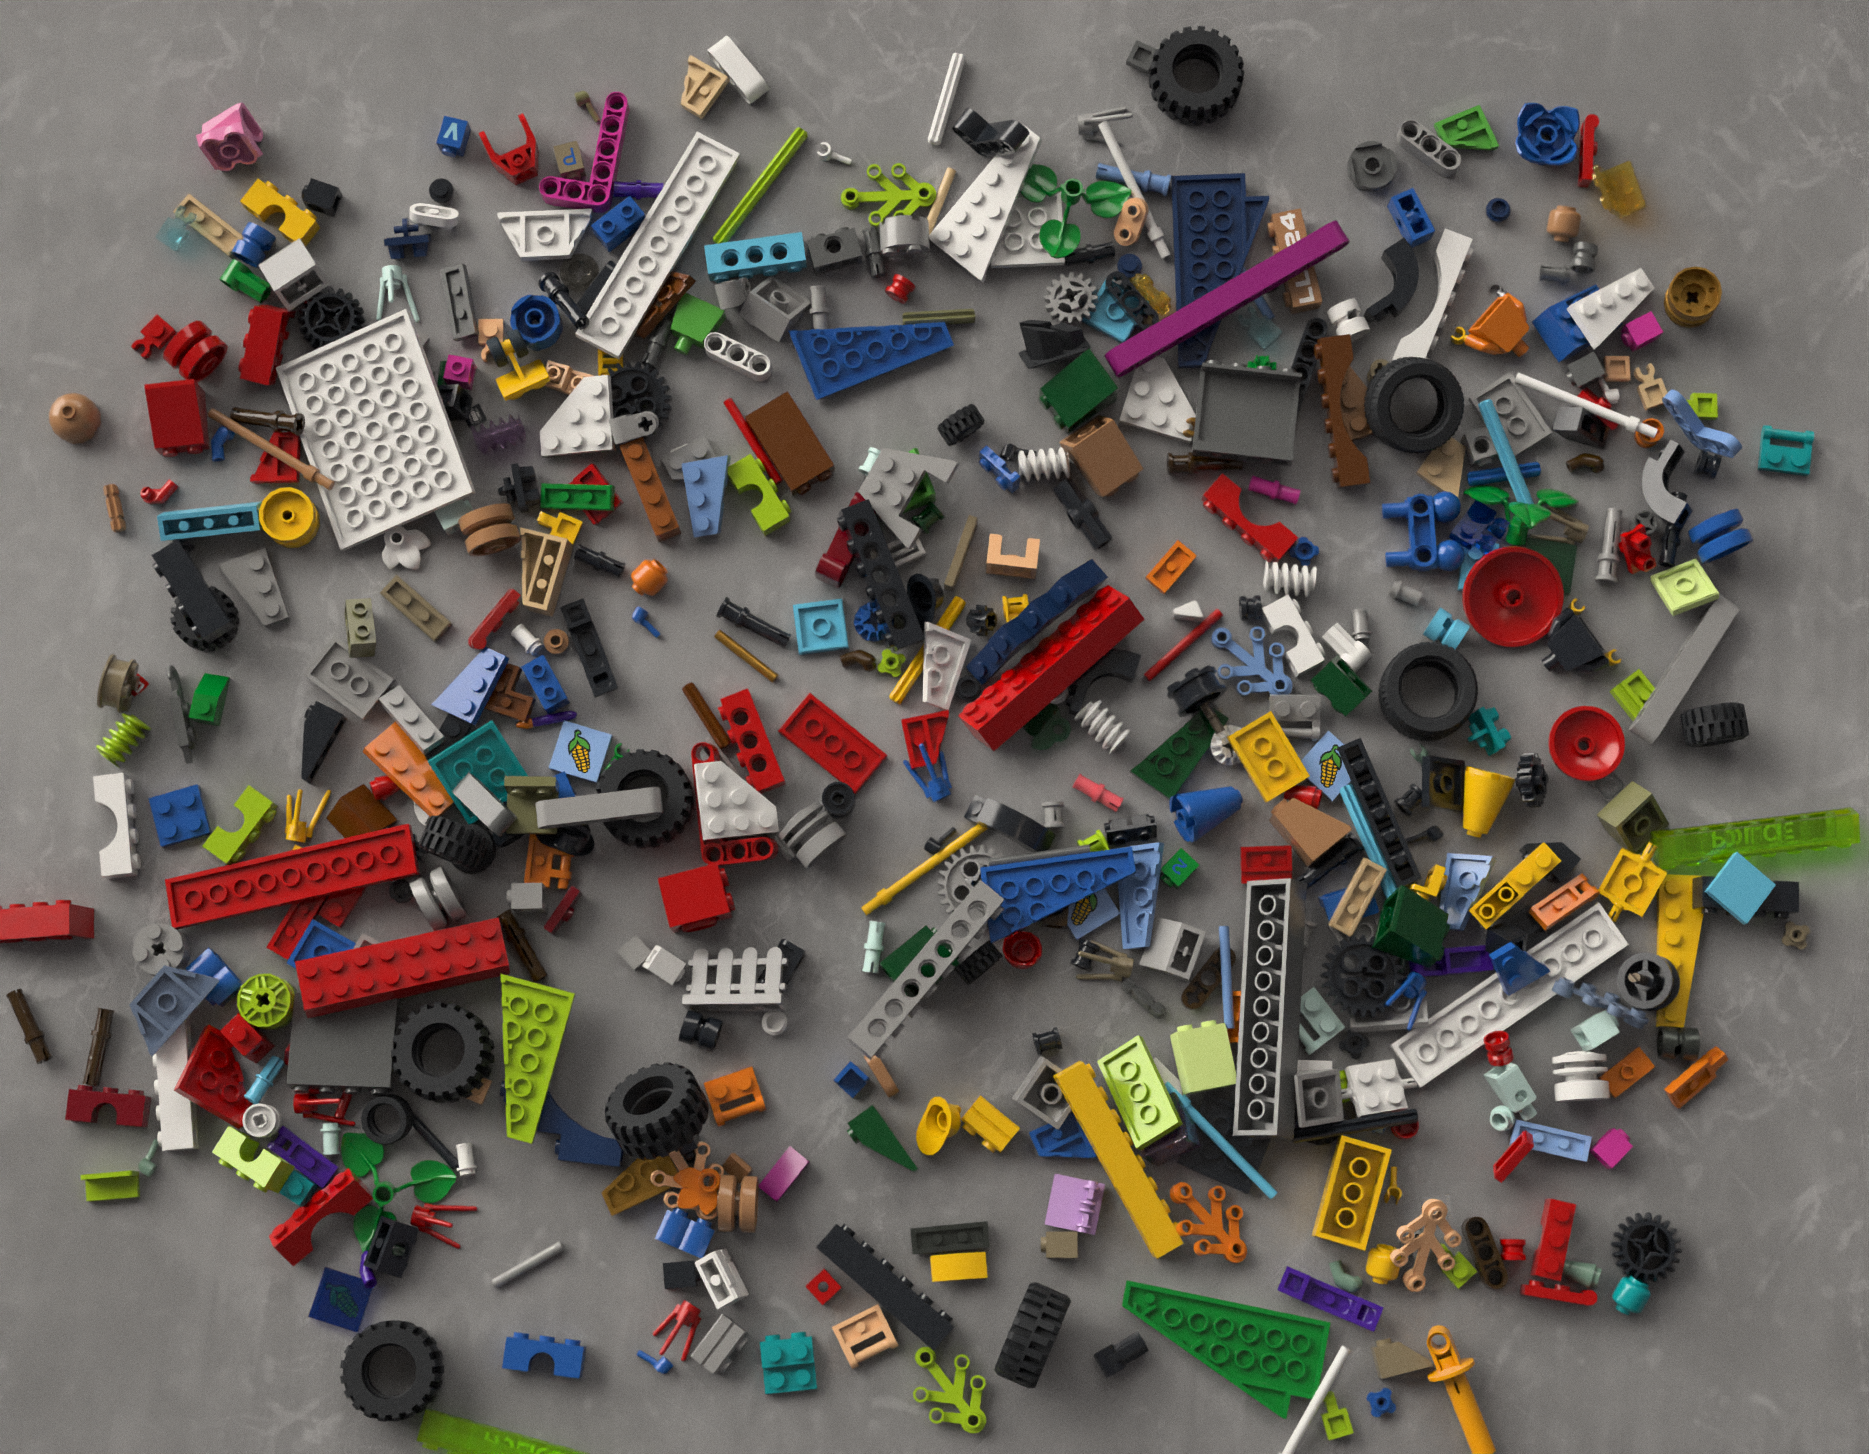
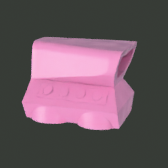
M238 103L204 123L202 133L196 135L199 148L215 170L230 171L237 163L253 164L257 161L258 157L263 155L256 144L262 141L263 131L244 103Z

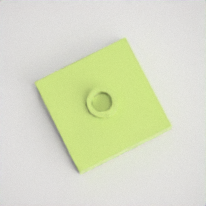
M1697 559L1650 576L1652 585L1672 616L1719 599V592Z

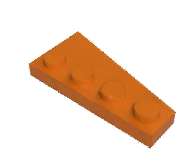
M396 722L364 747L363 753L430 817L441 816L452 807L454 801L429 765L424 754Z

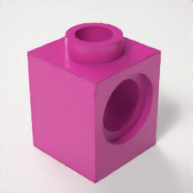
M1652 311L1625 324L1621 330V339L1624 345L1630 347L1631 351L1634 352L1658 340L1663 334V330Z
M448 354L443 379L447 385L459 384L463 389L472 390L477 366L471 358Z
M1611 1128L1590 1148L1589 1152L1606 1169H1611L1633 1145L1628 1142L1630 1137L1623 1130Z

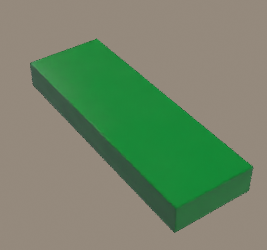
M541 483L540 508L614 511L615 486Z

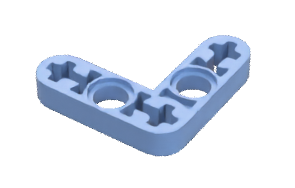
M1671 389L1662 398L1665 407L1689 441L1697 448L1733 458L1742 449L1741 443L1733 435L1705 427L1687 400L1678 391Z

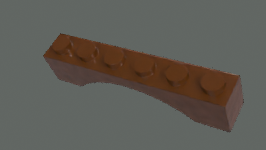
M1346 334L1320 338L1317 340L1318 344L1314 345L1316 360L1320 359L1321 369H1318L1319 384H1323L1324 394H1321L1322 408L1327 410L1328 419H1324L1326 434L1330 433L1331 443L1328 444V455L1334 461V468H1331L1332 482L1337 484V488L1370 483L1367 457L1357 449L1345 429L1340 409L1342 382L1348 367L1354 359L1351 336Z

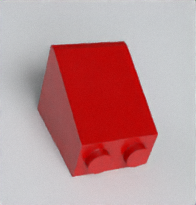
M195 379L144 384L154 448L160 455L175 457L180 452L200 454L203 450L210 449L205 391Z

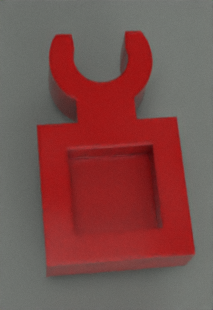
M156 314L140 331L145 337L134 341L131 348L136 352L139 347L144 346L145 351L141 354V357L145 360L151 356L154 346L161 350L177 332Z

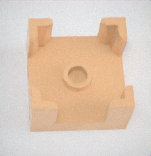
M990 534L986 573L1035 579L1040 539L1028 538L1025 557H1020L1017 555H1001L1002 535Z

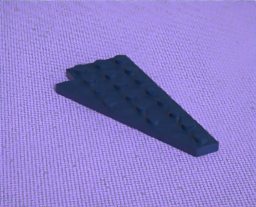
M1245 173L1171 176L1176 311L1240 275L1269 203V196L1246 197ZM1222 319L1177 345L1178 368H1201L1202 362L1205 363Z

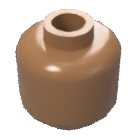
M1557 205V209L1550 211L1547 232L1554 236V241L1569 242V238L1578 236L1581 215L1576 212L1577 208Z

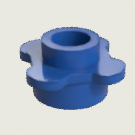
M1301 537L1298 539V544L1290 549L1289 554L1292 558L1298 559L1302 566H1309L1310 560L1319 554V548L1308 541V538ZM1302 550H1306L1307 553L1303 554Z
M1382 1388L1380 1392H1369L1366 1399L1370 1402L1372 1416L1380 1417L1383 1413H1393L1396 1410V1405L1392 1403L1390 1397L1392 1394L1390 1389ZM1380 1400H1383V1405L1379 1404Z

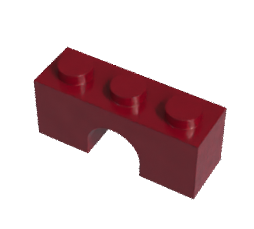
M78 1085L77 1090L69 1089L65 1120L97 1123L100 1109L107 1104H111L117 1111L116 1125L148 1128L152 1097L144 1096V1091L129 1089L128 1094L118 1093V1088L103 1087V1092L93 1091L94 1086Z

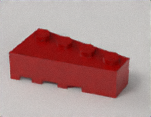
M56 900V905H48V902H33V907H25V904H10L9 909H2V906H0V943L23 942V939L36 942L47 941V937L48 939L73 940V936L94 939V908L74 905L72 900Z

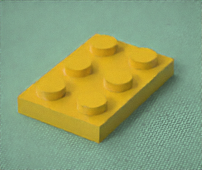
M1271 711L1227 737L1265 803L1310 777Z

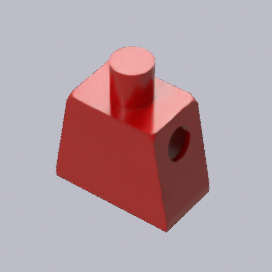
M240 1012L220 1030L245 1058L256 1064L275 1047L267 1036L257 1026L248 1023L241 1016Z

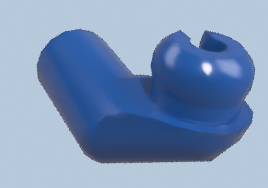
M225 426L219 427L211 438L213 461L225 460L224 443L226 440H232L235 437V433Z

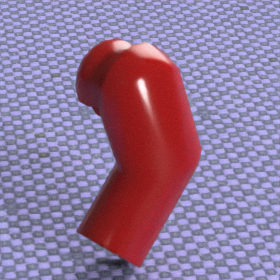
M169 479L161 489L144 487L140 492V496L148 504H163L179 486Z

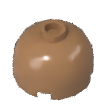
M67 393L58 397L51 405L49 423L54 433L62 440L72 444L84 443L92 439L95 431L100 427L101 413L97 405L87 396L78 393Z

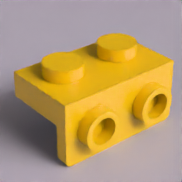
M1436 864L1428 871L1424 886L1412 884L1409 889L1430 902L1445 887L1448 877L1444 875L1446 868Z

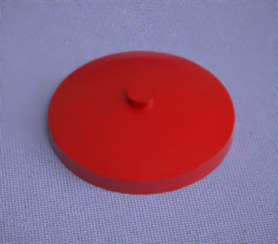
M1519 546L1502 547L1489 552L1479 559L1467 575L1462 594L1463 609L1473 629L1486 640L1505 647L1525 646L1546 635L1554 618L1561 613L1564 600L1563 584L1554 565L1540 553Z

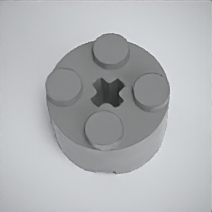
M900 215L886 218L885 224L882 221L879 223L881 254L889 257L890 262H903L904 258L916 260L928 258V252L930 251L928 219L919 216V221L912 220V215Z
M150 924L136 937L132 956L142 970L156 975L164 965L184 969L190 960L191 949L187 937L180 930L166 924ZM160 947L166 950L164 955L158 951Z

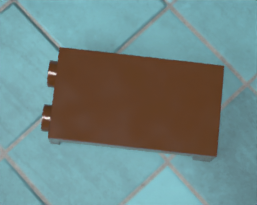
M788 391L745 416L746 422L751 430L754 431L786 482L792 496L796 494L803 495L811 490V485L818 481L820 483L825 482L833 476L832 473L835 471L833 462Z

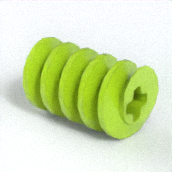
M123 713L121 716L125 723L115 722L119 730H109L112 739L102 738L106 745L105 747L96 745L98 752L119 769L120 767L116 761L124 763L126 761L122 753L131 755L132 750L129 745L138 747L139 743L135 737L144 739L145 735L142 729L151 731L148 725L133 714Z

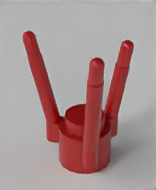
M309 1089V1093H295L293 1100L294 1112L296 1114H303V1118H315L342 1125L355 1126L354 1121L313 1112L317 1111L318 1105L341 1103L340 1098L318 1099L316 1094H320L319 1090Z
M425 1203L424 1207L419 1205L414 1207L410 1221L411 1225L418 1227L419 1231L427 1233L457 1249L461 1248L460 1244L430 1229L434 1224L448 1228L453 1227V1224L450 1222L436 1219V1213L433 1211H477L476 1206L432 1205Z
M686 1300L681 1305H676L673 1312L653 1332V1336H657L676 1317L678 1323L659 1352L661 1356L669 1348L683 1324L689 1327L692 1323L681 1357L682 1361H686L697 1326L702 1319L699 1317L702 1310Z

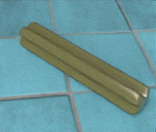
M956 309L905 312L902 315L903 325L945 322L946 325L974 323L975 310Z

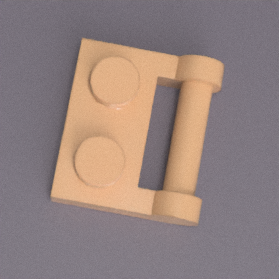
M879 1304L832 1327L852 1369L858 1367V1363L890 1347L894 1349L899 1346ZM883 1331L885 1339L855 1354L852 1352V1346Z

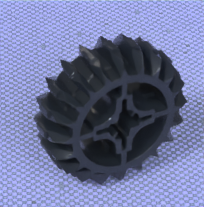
M330 287L327 294L322 289L319 291L320 296L316 297V295H313L311 302L307 300L303 302L307 309H299V313L304 316L298 318V323L303 325L299 328L301 334H305L303 339L305 342H311L310 346L313 349L318 346L319 348L363 328L360 324L366 322L365 318L361 316L364 310L362 307H358L360 302L358 299H353V295L350 292L344 295L343 289L339 288L335 294L334 289ZM330 304L343 305L342 307L338 306L334 309L326 307V305ZM320 311L321 317L316 322V326L313 327L314 317ZM326 314H328L330 318H334L335 323L338 326L337 328L333 325V323H329V319L327 318ZM350 314V323L344 331L342 328L343 322L348 319L347 316ZM329 332L336 333L338 336L322 337L320 335H326Z
M1650 1212L1645 1213L1644 1220L1641 1213L1635 1214V1221L1630 1216L1626 1217L1628 1227L1623 1223L1618 1224L1622 1234L1613 1232V1236L1618 1238L1619 1241L1611 1242L1612 1247H1618V1252H1613L1611 1255L1612 1257L1620 1256L1621 1258L1615 1265L1617 1267L1625 1265L1622 1273L1627 1275L1632 1271L1631 1275L1635 1279H1638L1640 1275L1642 1283H1647L1648 1277H1650L1652 1282L1658 1281V1275L1662 1279L1667 1278V1273L1664 1269L1674 1272L1675 1269L1670 1263L1680 1262V1259L1674 1257V1253H1682V1249L1675 1248V1244L1680 1243L1681 1239L1672 1238V1235L1677 1232L1676 1228L1667 1230L1670 1226L1669 1220H1665L1660 1224L1662 1220L1661 1215H1656L1652 1221V1214ZM1641 1226L1650 1227L1649 1231L1645 1232L1641 1239L1630 1236L1635 1229ZM1657 1231L1664 1239L1665 1251L1657 1245ZM1649 1242L1650 1245L1648 1246H1651V1250L1656 1252L1643 1253L1644 1249H1641V1245L1637 1243ZM1627 1244L1634 1248L1636 1252L1635 1264L1628 1255ZM1654 1256L1662 1259L1656 1267L1648 1270L1642 1269L1644 1263H1647L1650 1257Z

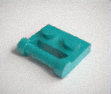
M1763 425L1758 470L1808 476L1810 474L1814 431L1806 430L1804 433L1773 429L1772 426ZM1770 439L1803 442L1802 449L1770 445Z

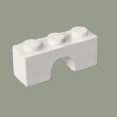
M1288 594L1263 607L1262 618L1271 634L1280 630H1288L1295 635L1297 645L1287 651L1284 658L1295 678L1322 665L1326 654L1319 642L1315 643L1311 636L1313 630L1308 621L1302 620L1299 614L1301 608L1295 599L1291 600Z

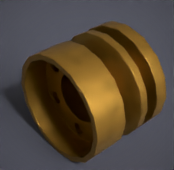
M1694 266L1683 269L1675 275L1665 293V313L1672 322L1681 327L1694 328L1703 325L1709 321L1720 303L1722 295L1720 281L1714 273L1706 268ZM1687 299H1695V302L1687 303Z

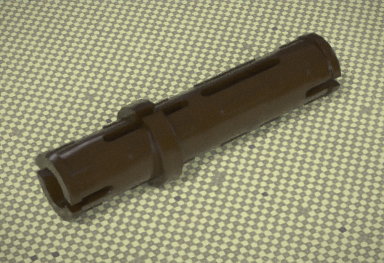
M509 909L499 914L497 917H499V921L508 935L506 938L508 942H512L533 982L536 983L547 977L548 974L545 972L525 936V929L519 926L512 910Z
M20 988L17 989V992L15 990L11 991L6 997L9 999L23 1030L25 1043L29 1044L37 1064H42V1060L43 1062L49 1061L53 1056L50 1054L45 1043V1034L43 1031H40L23 994V990Z
M98 1008L94 1030H91L90 1034L93 1037L82 1084L99 1086L108 1038L111 1039L112 1036L110 1028L114 1010Z

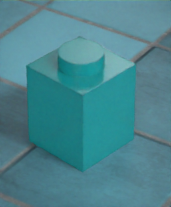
M293 1170L279 1193L298 1206H304L308 1203L319 1185L300 1171Z

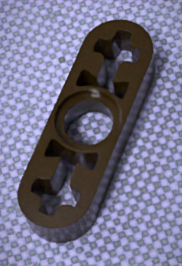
M1220 947L1215 950L1182 992L1181 1003L1185 1008L1196 1010L1201 1007L1222 980L1218 970L1209 966L1210 962L1215 966L1220 960L1218 956ZM1230 948L1232 967L1236 961V955ZM1205 971L1213 972L1216 977L1215 983L1205 985L1201 981L1202 973ZM1197 982L1202 989L1208 992L1205 995L1201 991L1197 996L1199 1003L1193 1002L1190 1005L1187 1002L1188 996L1186 994L1188 992L1190 994L1195 992L1198 987L1193 986V984Z

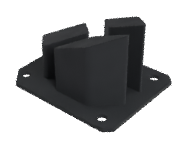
M1041 320L1019 322L1026 350L1018 354L1028 369L1037 368L1084 353L1091 347L1083 335L1082 328L1065 323L1052 325L1051 321Z

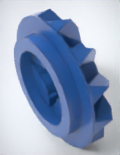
M868 602L861 606L855 615V629L865 640L881 641L884 639L886 631L883 624H878V631H875V627L873 628L872 624H867V621L870 620L871 612L875 615L874 611L877 610L874 602Z

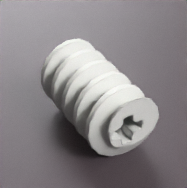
M1059 447L1057 455L1053 448H1049L1047 456L1043 449H1039L1037 456H1035L1033 450H1029L1027 457L1022 450L1019 451L1018 467L1020 480L1022 475H1024L1027 482H1030L1031 476L1034 474L1037 481H1040L1042 473H1044L1047 480H1050L1051 473L1053 472L1057 479H1060L1061 472L1065 473L1066 478H1070L1068 452L1065 454L1062 447Z
M1266 561L1263 578L1265 592L1268 593L1271 586H1273L1275 594H1278L1281 587H1283L1285 595H1288L1290 590L1294 589L1295 596H1298L1300 591L1303 590L1305 597L1308 598L1310 592L1314 591L1317 568L1313 567L1309 573L1308 567L1304 565L1299 572L1298 566L1293 564L1289 571L1287 563H1283L1279 570L1277 562H1273L1271 568H1269Z
M1100 700L1095 703L1090 701L1075 716L1074 720L1078 721L1083 718L1081 727L1090 726L1089 735L1098 733L1095 741L1105 740L1102 748L1112 747L1110 755L1125 741L1130 730L1127 729L1121 732L1120 729L1123 723L1119 722L1114 725L1113 722L1116 716L1112 715L1107 718L1106 714L1109 709L1099 710L1102 702Z

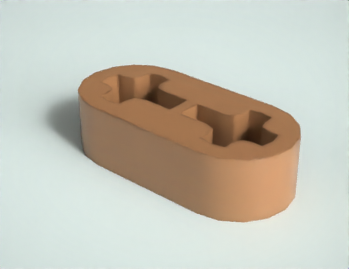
M864 1056L887 1097L890 1098L900 1092L881 1059L874 1056L870 1060Z

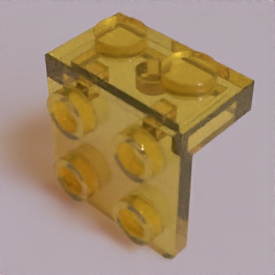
M1630 160L1608 170L1598 164L1593 166L1595 173L1592 174V179L1595 186L1601 189L1602 196H1600V201L1604 210L1608 209L1610 214L1622 218L1648 207Z

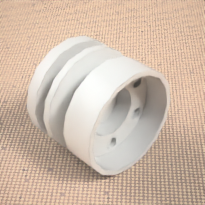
M1578 1051L1552 1057V1064L1564 1065V1069L1553 1070V1075L1565 1076V1082L1554 1084L1555 1102L1609 1099V1081L1597 1080L1596 1074L1607 1072L1608 1068L1595 1066L1597 1062L1607 1061V1055L1592 1051Z

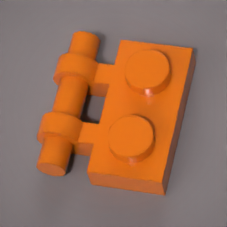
M530 834L524 883H543L547 888H550L551 878H557L558 889L567 890L568 881L572 877V872H570L571 857L574 856L542 844L536 835ZM554 855L561 856L560 870L552 869Z

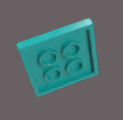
M493 720L428 760L429 765L468 824L474 823L479 818L452 792L468 772L478 778L501 802L507 801L508 793L504 787L505 776H528Z

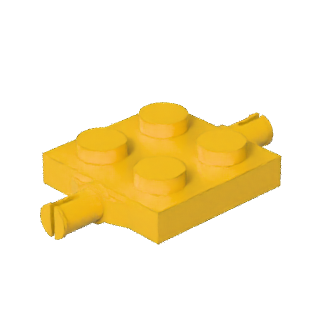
M1648 842L1642 855L1634 854L1622 847L1599 887L1600 894L1607 897L1614 904L1608 914L1611 919L1616 911L1612 921L1617 922L1622 910L1632 911L1643 917L1668 873L1656 866L1651 860L1658 846L1654 845L1650 853H1648L1653 843Z

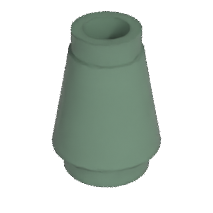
M1566 1260L1562 1275L1588 1289L1590 1287L1597 1288L1602 1268H1598L1596 1264Z

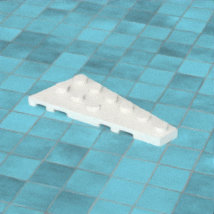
M1028 129L1030 134L1014 154L995 156L929 235V240L982 283L985 281L986 272L990 263L993 262L997 245L1002 239L1014 211L1018 194L1023 189L1025 177L1029 168L1032 167L1042 143L1041 138L1030 129Z

